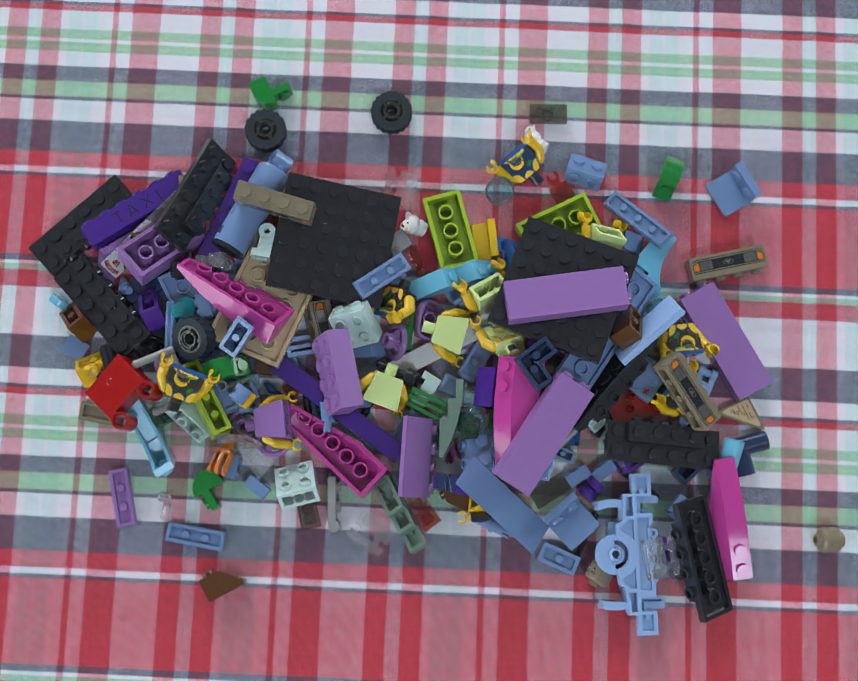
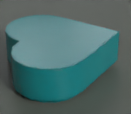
M189 296L180 298L178 303L172 305L171 314L180 319L194 316V300Z

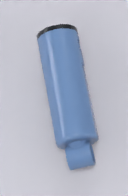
M276 149L270 155L267 162H260L248 182L283 192L287 181L286 173L291 168L293 160ZM235 202L211 241L212 244L225 254L242 260L259 232V227L265 222L269 213L245 207Z

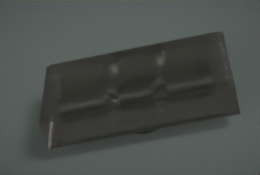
M530 104L529 124H567V104Z
M559 472L550 478L549 481H545L534 488L530 497L537 508L540 509L570 490L571 486L562 472Z
M317 502L297 506L302 531L322 526Z

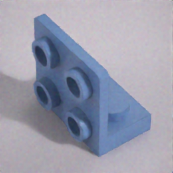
M742 161L734 165L730 171L705 186L724 217L739 210L762 194V191Z
M573 492L543 518L546 524L571 551L575 550L600 527V523L579 502L578 497Z

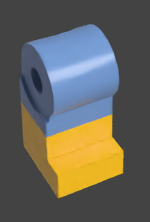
M239 382L228 396L246 411L257 398L255 394Z

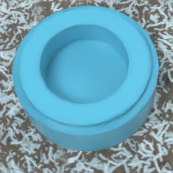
M54 293L49 298L51 303L62 310H66L69 306L67 301Z

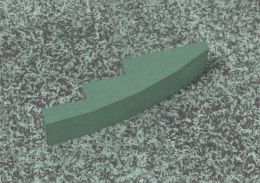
M456 379V399H448V418H440L439 458L441 460H445L454 442L464 404V379Z
M389 474L385 475L374 489L387 517L392 519L398 534L403 537L409 552L415 554L429 545V542L405 498L398 497L397 485Z

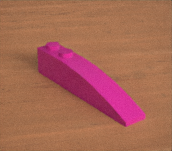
M190 257L177 264V269L207 301L233 322L237 316L243 318L255 327L253 335L267 344L279 335L295 311L260 288L254 290L247 287V283L242 280L236 282L229 279L228 274L214 272L212 267Z
M499 356L494 398L495 464L498 463L542 394V389L538 392L535 391L513 360L515 357Z
M290 403L292 432L360 498L364 499L378 485L388 471V468L361 442L333 426L331 427V432H324L323 421Z
M735 458L714 459L708 503L726 580L735 581L753 578L747 522Z

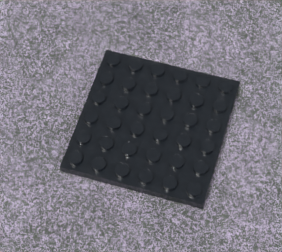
M288 172L284 193L315 202L317 209L311 226L279 217L265 286L349 304L355 301L362 302L368 300L371 308L379 310L384 287L362 300L352 283L390 259L402 197Z
M529 216L503 282L623 266L624 272L628 274L630 283L639 256ZM502 282L487 323L536 342L547 336L555 349L594 364H599L619 311L508 325Z

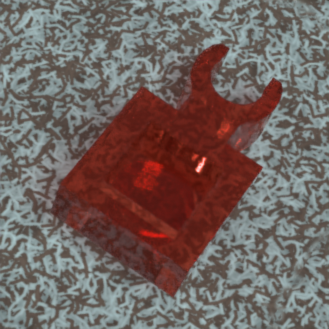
M556 171L553 172V175L556 177L555 180H551L548 175L546 176L547 183L553 186L549 192L557 204L576 196L566 180L560 182L559 174Z
M416 244L410 246V253H407L410 264L414 263L419 278L427 275Z
M417 498L420 502L419 506L414 507L411 502L409 505L412 509L417 510L418 514L415 517L424 531L427 532L439 523L441 519L430 505L424 508L422 500Z

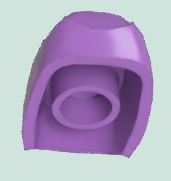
M425 299L418 304L413 325L415 337L422 340H431L432 334L421 332L424 320L435 323L437 316L441 315L444 311L436 301Z

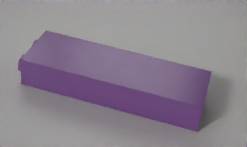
M623 266L504 281L503 291L508 325L627 310L630 303H632L631 292L627 291L626 286L629 283L628 274L624 272Z
M714 282L710 284L702 283L696 287L697 291L692 294L688 291L679 296L681 300L677 304L686 312L684 315L689 323L695 324L696 328L711 344H716L720 348L718 356L713 353L709 359L716 371H719L720 378L735 402L773 382Z
M565 370L563 373L555 372L552 377L553 381L546 386L492 471L493 474L527 496H530L594 396L589 391L590 387L581 381L577 383L573 380L574 376Z

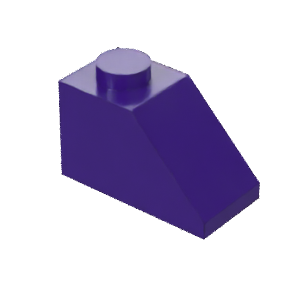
M156 287L137 293L140 315L148 330H157L165 326L166 313Z

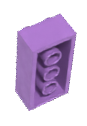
M151 226L118 248V259L136 280L144 286L168 270L171 263L184 259L185 252H179ZM204 233L200 236H194L185 252H194L199 249L204 241Z
M349 329L326 330L314 339L312 343V350L316 354L317 359L316 370L320 374L321 379L320 389L325 399L324 409L327 411L328 416L348 414L364 405Z

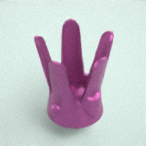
M457 438L454 439L446 456V464H448V461L449 464H452L453 460H457V457L461 460Z

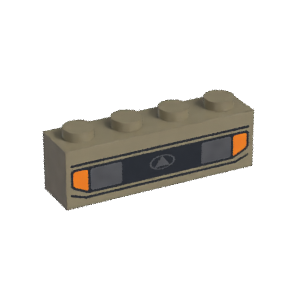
M242 180L238 181L233 196L236 204L309 226L312 224L317 209L315 202Z
M760 244L691 258L685 262L690 285L696 284V286H699L702 283L708 284L707 281L711 280L715 282L725 281L726 277L733 276V279L744 277L745 273L751 272L752 275L763 273V270L768 267L764 246Z
M329 299L309 302L305 311L304 318L311 346L313 340L326 330L333 329L328 320L334 309Z
M681 352L668 353L653 366L694 431H706L722 417L718 412V407L711 401L707 390L701 385L697 379V374L690 368L686 357Z

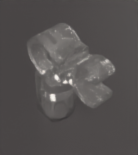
M214 252L209 253L208 256L196 255L195 260L203 264L218 267L222 271H226V273L236 271V263L227 257V253Z

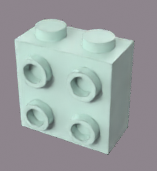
M368 300L362 302L355 301L347 306L339 305L332 310L328 318L333 329H349L352 348L377 343L383 333Z
M312 460L274 469L276 493L282 510L320 501L317 473Z

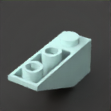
M164 393L156 405L161 406L173 401V399ZM193 402L179 406L177 412L173 410L165 412L198 443L209 437Z

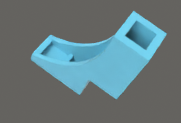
M675 236L661 250L649 242L639 254L636 267L658 285L646 303L649 312L664 300L660 286L661 267L668 250L677 240Z
M471 260L455 268L436 270L409 282L408 287L415 301H423L455 290L452 282L454 281L459 286L461 283L459 278L463 279L470 286L497 273V269L491 267V261Z
M140 397L127 413L133 414L138 420L137 427L134 430L149 458L152 471L156 477L160 475L164 477L173 471L172 468L175 467L176 457L163 438L164 432Z

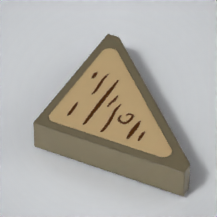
M749 397L718 411L721 416L735 422L751 426L760 431L765 429Z

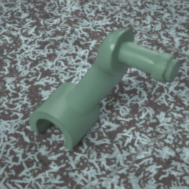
M250 374L228 383L220 380L216 383V387H219L220 384H225V388L221 391L225 393L229 388L236 387L238 382L243 385L251 380L256 386L260 382L254 378V374Z

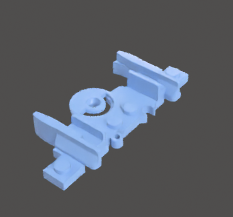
M650 473L629 474L630 494H621L618 500H599L592 503V506H595L594 511L618 507V518H616V521L619 522L615 524V534L607 535L598 542L595 548V560L601 570L608 574L617 575V582L621 586L619 590L622 592L623 599L620 601L599 600L597 608L613 611L625 609L627 615H636L638 636L659 635L658 613L656 609H663L665 607V599L656 594V583L659 581V578L651 576V571L658 569V566L655 564L654 543L650 540V538L657 537L658 531L655 528H650L653 524L652 513L648 512L647 508H640V503H658V497L655 495L651 496ZM614 540L623 543L628 551L626 563L617 569L615 565L623 561L624 550L619 545L614 544ZM614 551H617L619 554L617 558L612 556Z

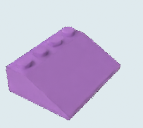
M403 416L398 497L430 498V494L434 492L431 475L435 474V463H432V460L437 450V444L434 443V435L438 433V424H435L434 419Z

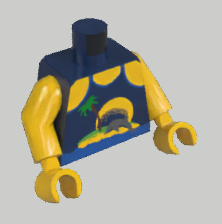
M527 130L529 137H524L521 134V141L523 143L499 162L500 166H497L495 160H491L490 162L494 167L489 168L486 166L487 172L490 174L495 173L503 179L514 183L522 184L530 180L537 187L544 181L538 173L545 166L543 146L532 136V131Z

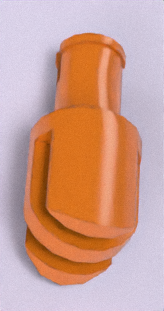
M227 435L223 446L216 449L207 467V471L213 472L214 470L215 474L219 475L221 473L222 476H226L235 457L233 450L239 441V437L233 436L231 438V435Z

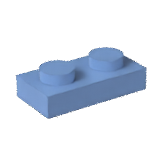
M545 541L537 557V560L574 576L581 559Z

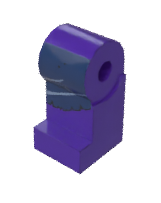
M435 472L432 488L468 496L456 484L460 476Z

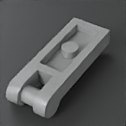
M328 477V529L331 532H338L341 529V523L337 521V512H341V501H337V493L341 492V482L337 481V477Z

